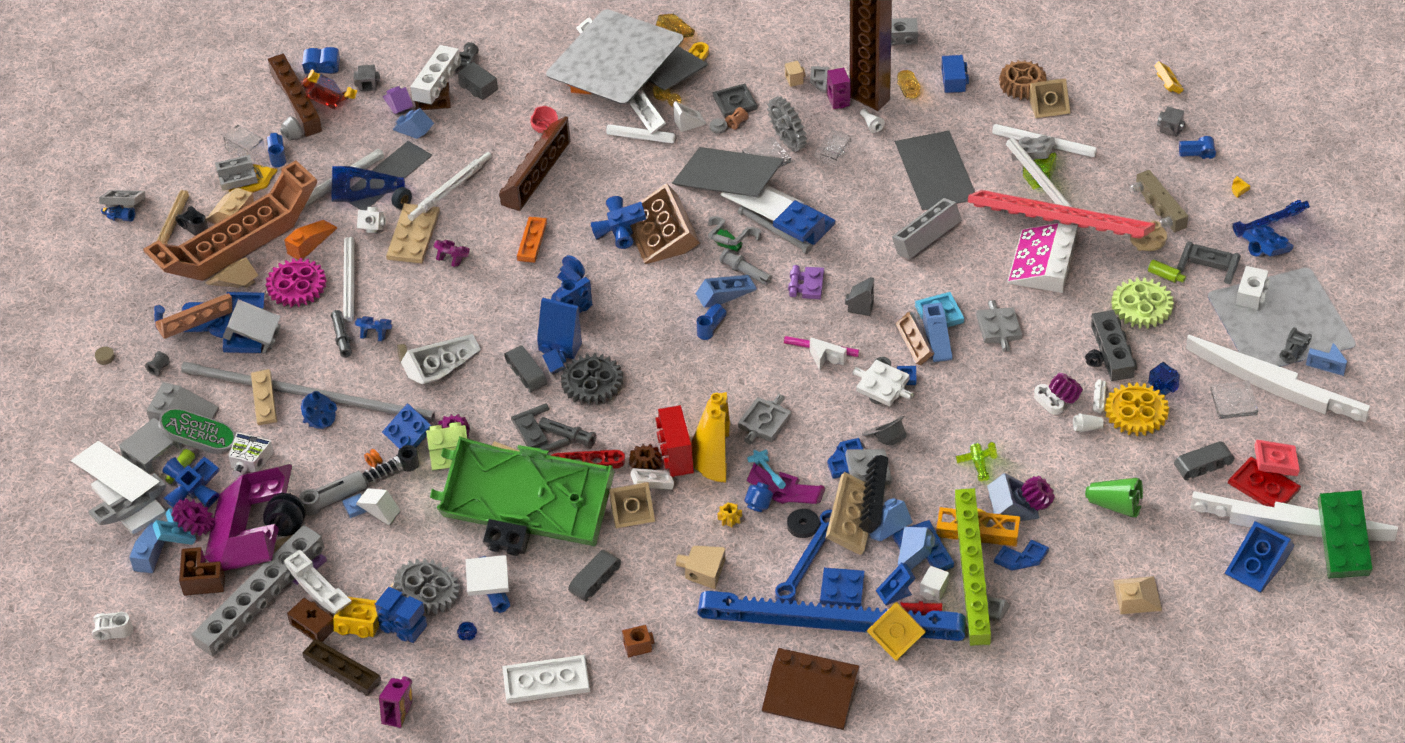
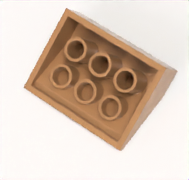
M667 183L640 201L644 206L646 220L631 224L633 230L632 236L645 264L685 254L700 244L678 194Z

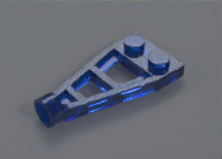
M332 166V202H352L395 192L399 187H405L404 177L392 176L352 166ZM359 177L365 179L366 187L362 190L352 191L350 189L351 178ZM381 179L384 181V187L371 189L370 180Z
M1300 199L1290 203L1283 210L1250 223L1235 222L1232 224L1235 235L1240 237L1243 236L1245 230L1263 227L1284 217L1286 219L1300 214L1310 208L1308 200L1301 202Z

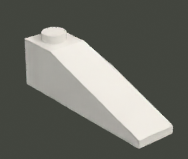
M470 334L408 350L401 364L408 378L421 384L440 380L481 349L474 335Z

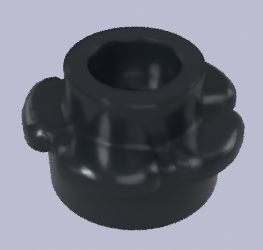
M1090 350L1085 355L1086 363L1091 367H1100L1104 362L1103 354L1099 350Z

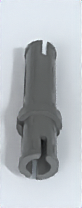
M334 310L331 318L336 334L335 341L339 347L340 356L346 358L352 354L351 340L346 331L342 312Z

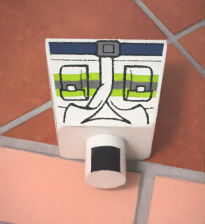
M237 432L229 454L231 468H234L232 474L238 477L245 474V472L259 471L274 452L271 440Z

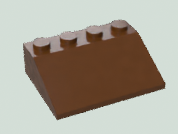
M778 648L772 665L762 712L844 730L858 686L860 666Z

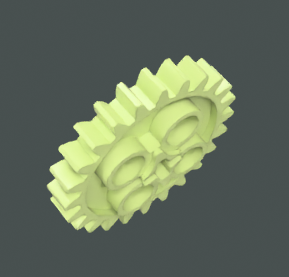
M1138 277L1135 282L1129 279L1128 284L1122 282V287L1117 286L1116 291H1113L1112 309L1120 320L1124 319V324L1131 322V327L1135 324H1138L1140 329L1142 325H1145L1148 329L1149 324L1156 327L1157 322L1163 324V319L1168 320L1169 315L1172 314L1174 302L1173 296H1170L1171 291H1166V286L1160 287L1161 282L1154 284L1153 279L1147 282L1145 277L1143 281H1140Z

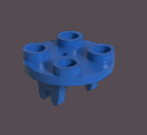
M363 316L355 321V325L360 327L361 339L367 337L369 329H376L378 341H383L386 329H392L393 324H391L392 320L390 319L374 321V317Z
M314 391L306 395L302 400L301 411L304 417L302 422L308 423L309 427L316 429L328 428L335 421L337 406L327 396L319 391Z

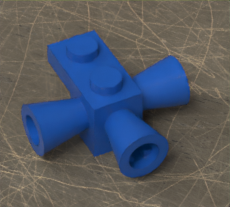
M612 196L606 200V206L610 211L607 213L608 220L591 222L592 231L596 239L612 231L616 238V247L626 249L632 246L634 242L631 234H633L631 224L646 220L644 206L642 202L623 207V198Z
M205 456L193 469L189 465L184 469L176 457L171 458L163 467L162 472L174 478L178 487L163 497V499L173 508L180 499L184 501L187 495L192 499L197 496L204 507L209 508L217 501L219 493L206 487V485L220 471L219 468Z

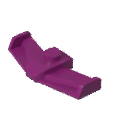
M755 463L746 480L755 485L758 482L769 485L768 489L773 492L772 500L781 504L788 502L817 504L821 502L826 490L823 485L798 484L800 481L798 477L780 472L779 476L786 485L783 489H780L772 480L771 475Z

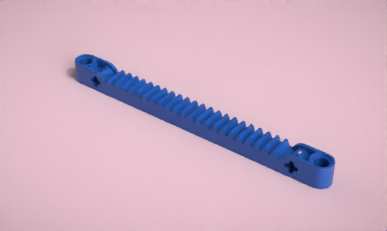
M704 591L700 594L697 614L701 618L868 633L867 630L887 611V608L883 612H880L879 608L872 611L871 607L864 611L862 606L855 610L854 605L850 609L843 605L840 609L838 604L831 608L829 603L822 607L820 602L817 606H814L813 602L806 606L805 601L798 605L796 600L792 604H789L788 600L781 603L780 599L773 603L772 598L765 602L762 597L759 601H756L755 597L749 601L747 596L743 600H739L738 596L733 593ZM911 610L908 612L926 631L920 638L961 641L965 638L967 619L961 613L930 611L925 616H922L920 611L916 615H913Z

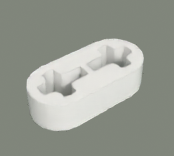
M1040 384L1035 387L1034 398L1049 413L1058 415L1063 412L1064 401L1056 397L1048 385Z

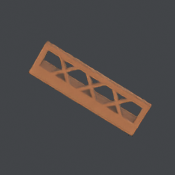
M228 293L158 320L155 322V326L162 337L166 339L232 313V297Z

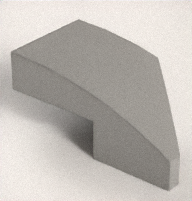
M811 66L810 83L823 93H827V71L829 67Z

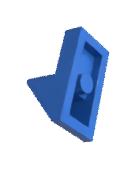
M901 562L876 589V592L883 603L889 605L911 596L912 594L908 587L916 578L908 565Z

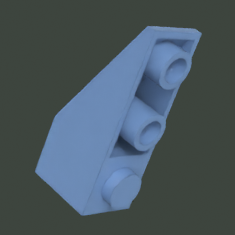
M942 302L923 305L922 321L928 343L934 352L932 356L933 362L952 360Z

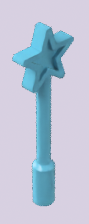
M767 449L761 452L753 450L754 455L747 457L748 462H755L757 465L761 463L771 475L774 483L780 489H783L786 485L785 482L766 463L769 461Z

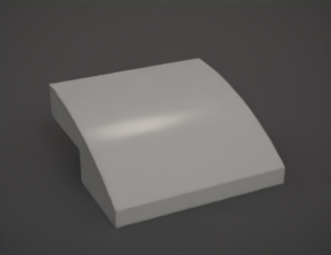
M250 155L215 163L222 191L258 183Z

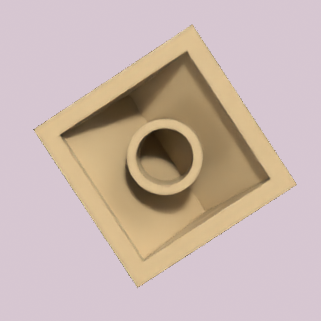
M1066 78L1030 84L1029 101L1035 118L1070 114Z
M649 482L609 489L615 528L655 522Z

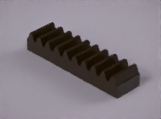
M314 639L302 652L306 662H311L313 666H318L320 670L324 669L325 673H330L333 677L336 676L338 680H343L345 684H350L352 688H356L359 692L362 691L366 696L381 681L380 675L317 639Z

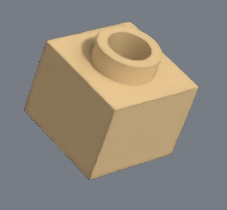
M798 61L785 63V77L790 87L803 84V77H806L805 69L800 66Z

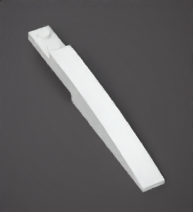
M590 17L576 27L580 34L593 21ZM641 88L629 103L653 135L666 123Z
M1192 335L1187 337V350L1270 393L1326 414L1329 409L1336 414L1349 416L1356 421L1366 422L1370 405L1297 380L1298 373Z
M1193 492L1190 509L1201 513H1213L1220 517L1228 516L1230 517V524L1252 527L1256 521L1276 532L1322 537L1319 510L1281 502H1275L1274 507ZM1366 520L1369 541H1395L1398 526Z

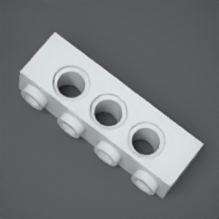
M439 45L410 86L413 101L432 104L438 98L440 91L446 86L449 78L453 76L454 71L461 64L459 49Z

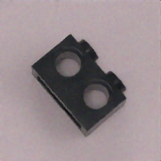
M489 519L483 543L490 551L499 552V550H505L507 554L518 556L519 553L525 554L531 531L527 526ZM501 533V537L498 540H492L495 534ZM515 537H520V541L517 544H512V540Z

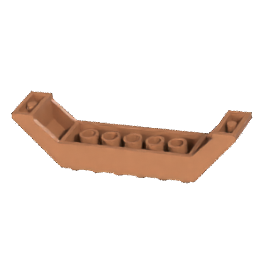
M295 160L281 169L282 172L270 193L179 246L163 244L158 240L143 250L164 272L203 281L293 228L317 184V179Z

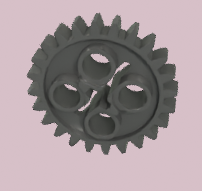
M587 353L586 358L579 355L578 361L572 359V364H566L567 369H563V374L561 375V385L564 394L567 393L568 398L573 397V402L580 400L581 405L584 402H588V406L592 402L598 405L599 401L605 404L606 398L612 400V394L618 395V390L622 389L621 384H623V371H621L620 365H617L616 360L611 361L610 356L604 359V354L597 357L596 353H594L590 357Z

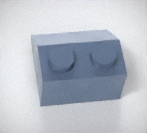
M1004 473L987 485L994 514L1019 516L1020 521L1039 519L1038 511L1034 507L1031 508L1030 504L1026 502L1025 497L1022 496L1021 488L1023 487V482Z

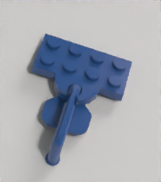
M227 292L232 297V313L238 299L264 309V293ZM188 302L183 305L182 311L203 302ZM156 305L154 307L155 322L163 319V313L165 312L163 306ZM232 313L183 332L209 331L210 334L223 338ZM235 332L232 333L230 340L223 338V352L261 353L262 343Z

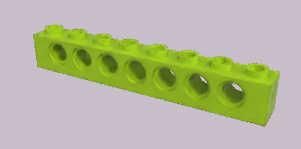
M975 488L956 489L955 511L969 645H990L991 630Z

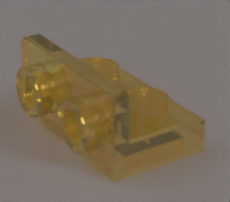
M674 13L658 16L656 26L682 34L683 38L693 37L695 30Z

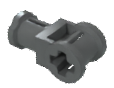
M467 42L464 45V51L459 52L461 64L454 72L462 70L472 62L475 63L474 56L479 52L478 46L472 42Z
M1293 327L1286 340L1285 349L1281 350L1279 354L1282 361L1288 364L1294 363L1297 354L1301 355L1308 348L1312 334H1304Z

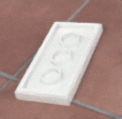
M100 480L91 483L92 489L108 505L123 497ZM154 499L146 507L121 520V522L134 535L149 526L151 522L154 523L156 520L164 517L166 511Z
M585 655L502 666L507 704L590 692Z

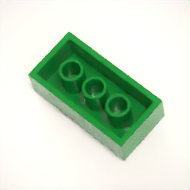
M1362 491L1320 493L1317 502L1328 579L1369 576L1372 571V562Z

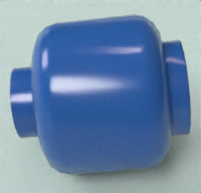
M758 482L757 485L752 484L749 486L744 499L745 503L748 504L747 508L761 513L762 510L769 508L773 497V492L768 489L769 485Z

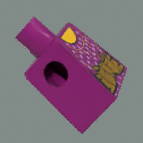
M403 676L401 679L391 678L380 694L381 724L397 728L402 727L413 702L411 686L413 682L409 677Z

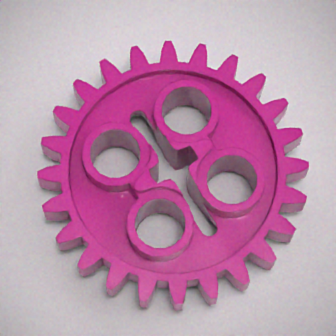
M292 258L290 263L285 260L284 265L278 263L279 268L273 267V272H269V277L266 278V289L268 296H271V300H276L277 304L282 302L283 307L290 304V308L294 304L300 307L301 303L307 305V301L314 302V297L320 298L319 293H324L323 288H326L327 282L321 265L316 266V262L310 263L309 259L303 262L302 258L298 261Z

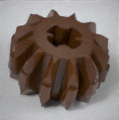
M643 443L641 447L635 445L634 450H630L629 465L632 469H660L662 455L658 447H653L652 444L645 446Z

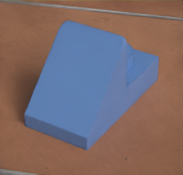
M1333 343L1329 353L1310 348L1306 365L1344 376L1347 360Z

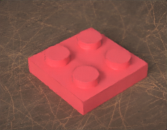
M1256 440L1254 446L1258 470L1287 476H1298L1300 470L1294 445Z

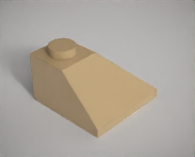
M245 257L233 262L205 283L214 286L236 288L245 286L247 288L255 282L254 278L259 275Z
M1154 576L1113 580L1120 614L1162 611Z

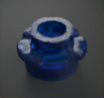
M467 621L459 625L457 629L459 639L470 641L475 638L477 628L473 623Z

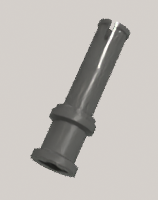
M542 417L539 421L541 429L567 437L574 444L580 443L585 445L586 448L591 449L596 442L597 435L595 432L584 431L579 426L573 428L546 417Z

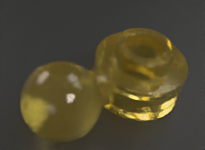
M658 86L653 87V95L657 100L665 101L667 99L671 107H673L675 101L681 103L680 95L676 93L671 94L669 88L663 90Z

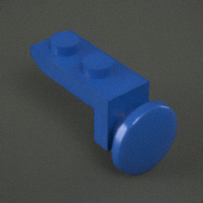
M567 255L562 259L563 266L560 268L561 272L557 276L558 279L562 282L570 278L579 281L584 277L585 268L577 258ZM561 287L552 294L551 300L556 301V294L562 291Z

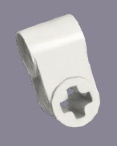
M125 612L95 615L93 619L95 629L92 631V637L96 640H108L130 636L134 628L129 615Z

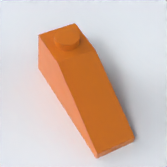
M320 220L295 229L284 239L287 254L297 260L300 258L303 260L331 235L337 227L325 220Z

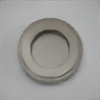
M405 344L397 345L400 363L407 353Z
M107 346L101 347L95 352V359L101 365L109 364L115 358L113 349Z

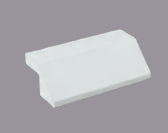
M768 185L764 187L758 197L726 192L721 193V196L773 221L794 200L804 204V202Z

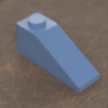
M749 275L705 279L695 294L703 307L706 308L716 303L724 304L756 291L757 288Z
M152 522L135 541L129 557L133 571L154 572L165 541L157 540L152 526L154 523Z

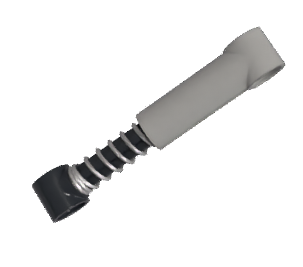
M412 445L403 446L399 449L396 457L390 458L389 462L384 461L382 465L377 464L376 468L371 467L369 471L365 469L364 473L356 471L316 490H304L301 492L299 499L305 506L306 515H316L322 508L366 489L369 482H375L378 478L382 479L381 477L385 475L387 477L389 473L394 474L396 470L407 472L416 470L419 466L417 449Z

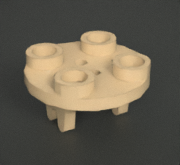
M1151 221V223H1156L1155 231L1140 239L1133 238L1130 234V241L1137 247L1138 251H1155L1165 245L1167 232L1160 222Z

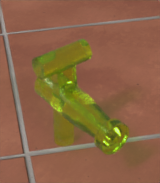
M990 442L988 449L982 450L981 444L974 443L970 446V453L955 457L957 464L973 460L978 472V480L987 481L990 476L986 471L985 458L990 456L992 459H996L998 454L994 442Z

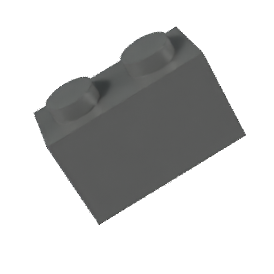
M474 62L458 72L459 85L461 88L469 90L474 97L484 100L498 90L497 78Z

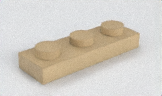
M267 369L252 372L251 379L257 424L277 422L271 371Z

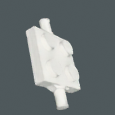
M875 360L867 371L861 370L858 367H855L853 370V375L862 378L856 386V391L889 407L899 396L911 400L914 395L913 392L904 389L910 379L909 374L881 361Z

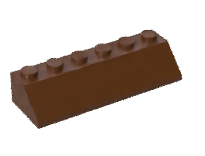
M564 116L553 122L547 130L543 131L539 141L535 142L533 149L530 153L526 154L522 164L518 165L516 172L513 176L509 177L505 187L501 188L499 198L502 206L521 211L571 142L568 117Z

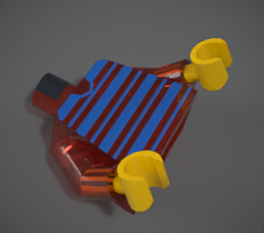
M311 70L309 75L301 82V85L306 90L307 98L334 110L339 102L349 98L355 99L358 91L348 87L347 91L341 92L334 80L320 73L318 74L314 70Z

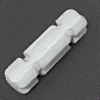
M1101 379L1095 383L1093 410L1098 413H1102L1105 410L1107 383Z

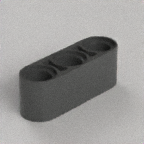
M523 345L504 353L507 364L511 365L510 368L516 376L520 377L519 380L525 388L529 389V393L547 385V379L543 371Z
M1220 441L1179 456L1174 461V465L1183 479L1189 480L1188 478L1190 477L1193 479L1206 474L1207 471L1212 472L1223 468V465L1228 466L1232 464L1235 458L1226 444Z
M601 550L573 578L568 587L569 592L587 602L588 598L592 597L602 587L601 584H605L612 577L614 571L620 568L621 560L606 550Z

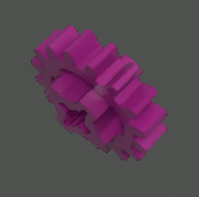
M187 498L184 501L180 499L172 509L171 515L175 517L173 521L178 522V527H183L184 532L190 531L192 535L195 533L199 536L202 534L207 535L214 526L213 522L215 521L212 518L213 513L207 511L209 508L204 507L201 502L196 503L194 499L191 502Z

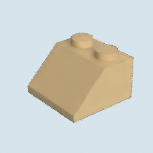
M236 188L227 193L206 220L217 224L254 202L252 192Z

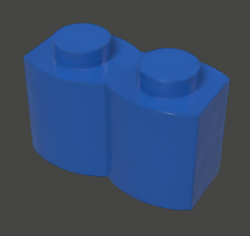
M308 48L304 50L302 65L305 74H309L311 70H314L316 73L328 74L339 71L340 54L338 48Z

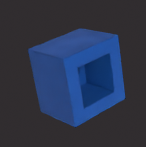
M557 349L542 355L552 375L566 369L564 365L567 362L562 352L559 353Z

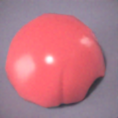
M537 107L530 119L531 127L538 133H543L550 124L558 120V115L551 107Z

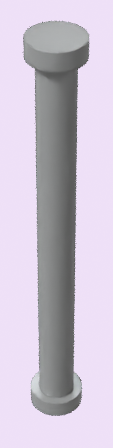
M740 206L738 214L741 216H747L802 249L803 253L807 254L811 251L812 245L810 243H804L773 227V223L748 208Z

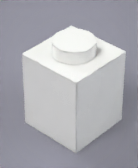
M930 566L920 583V595L927 600L939 602L949 584V572Z

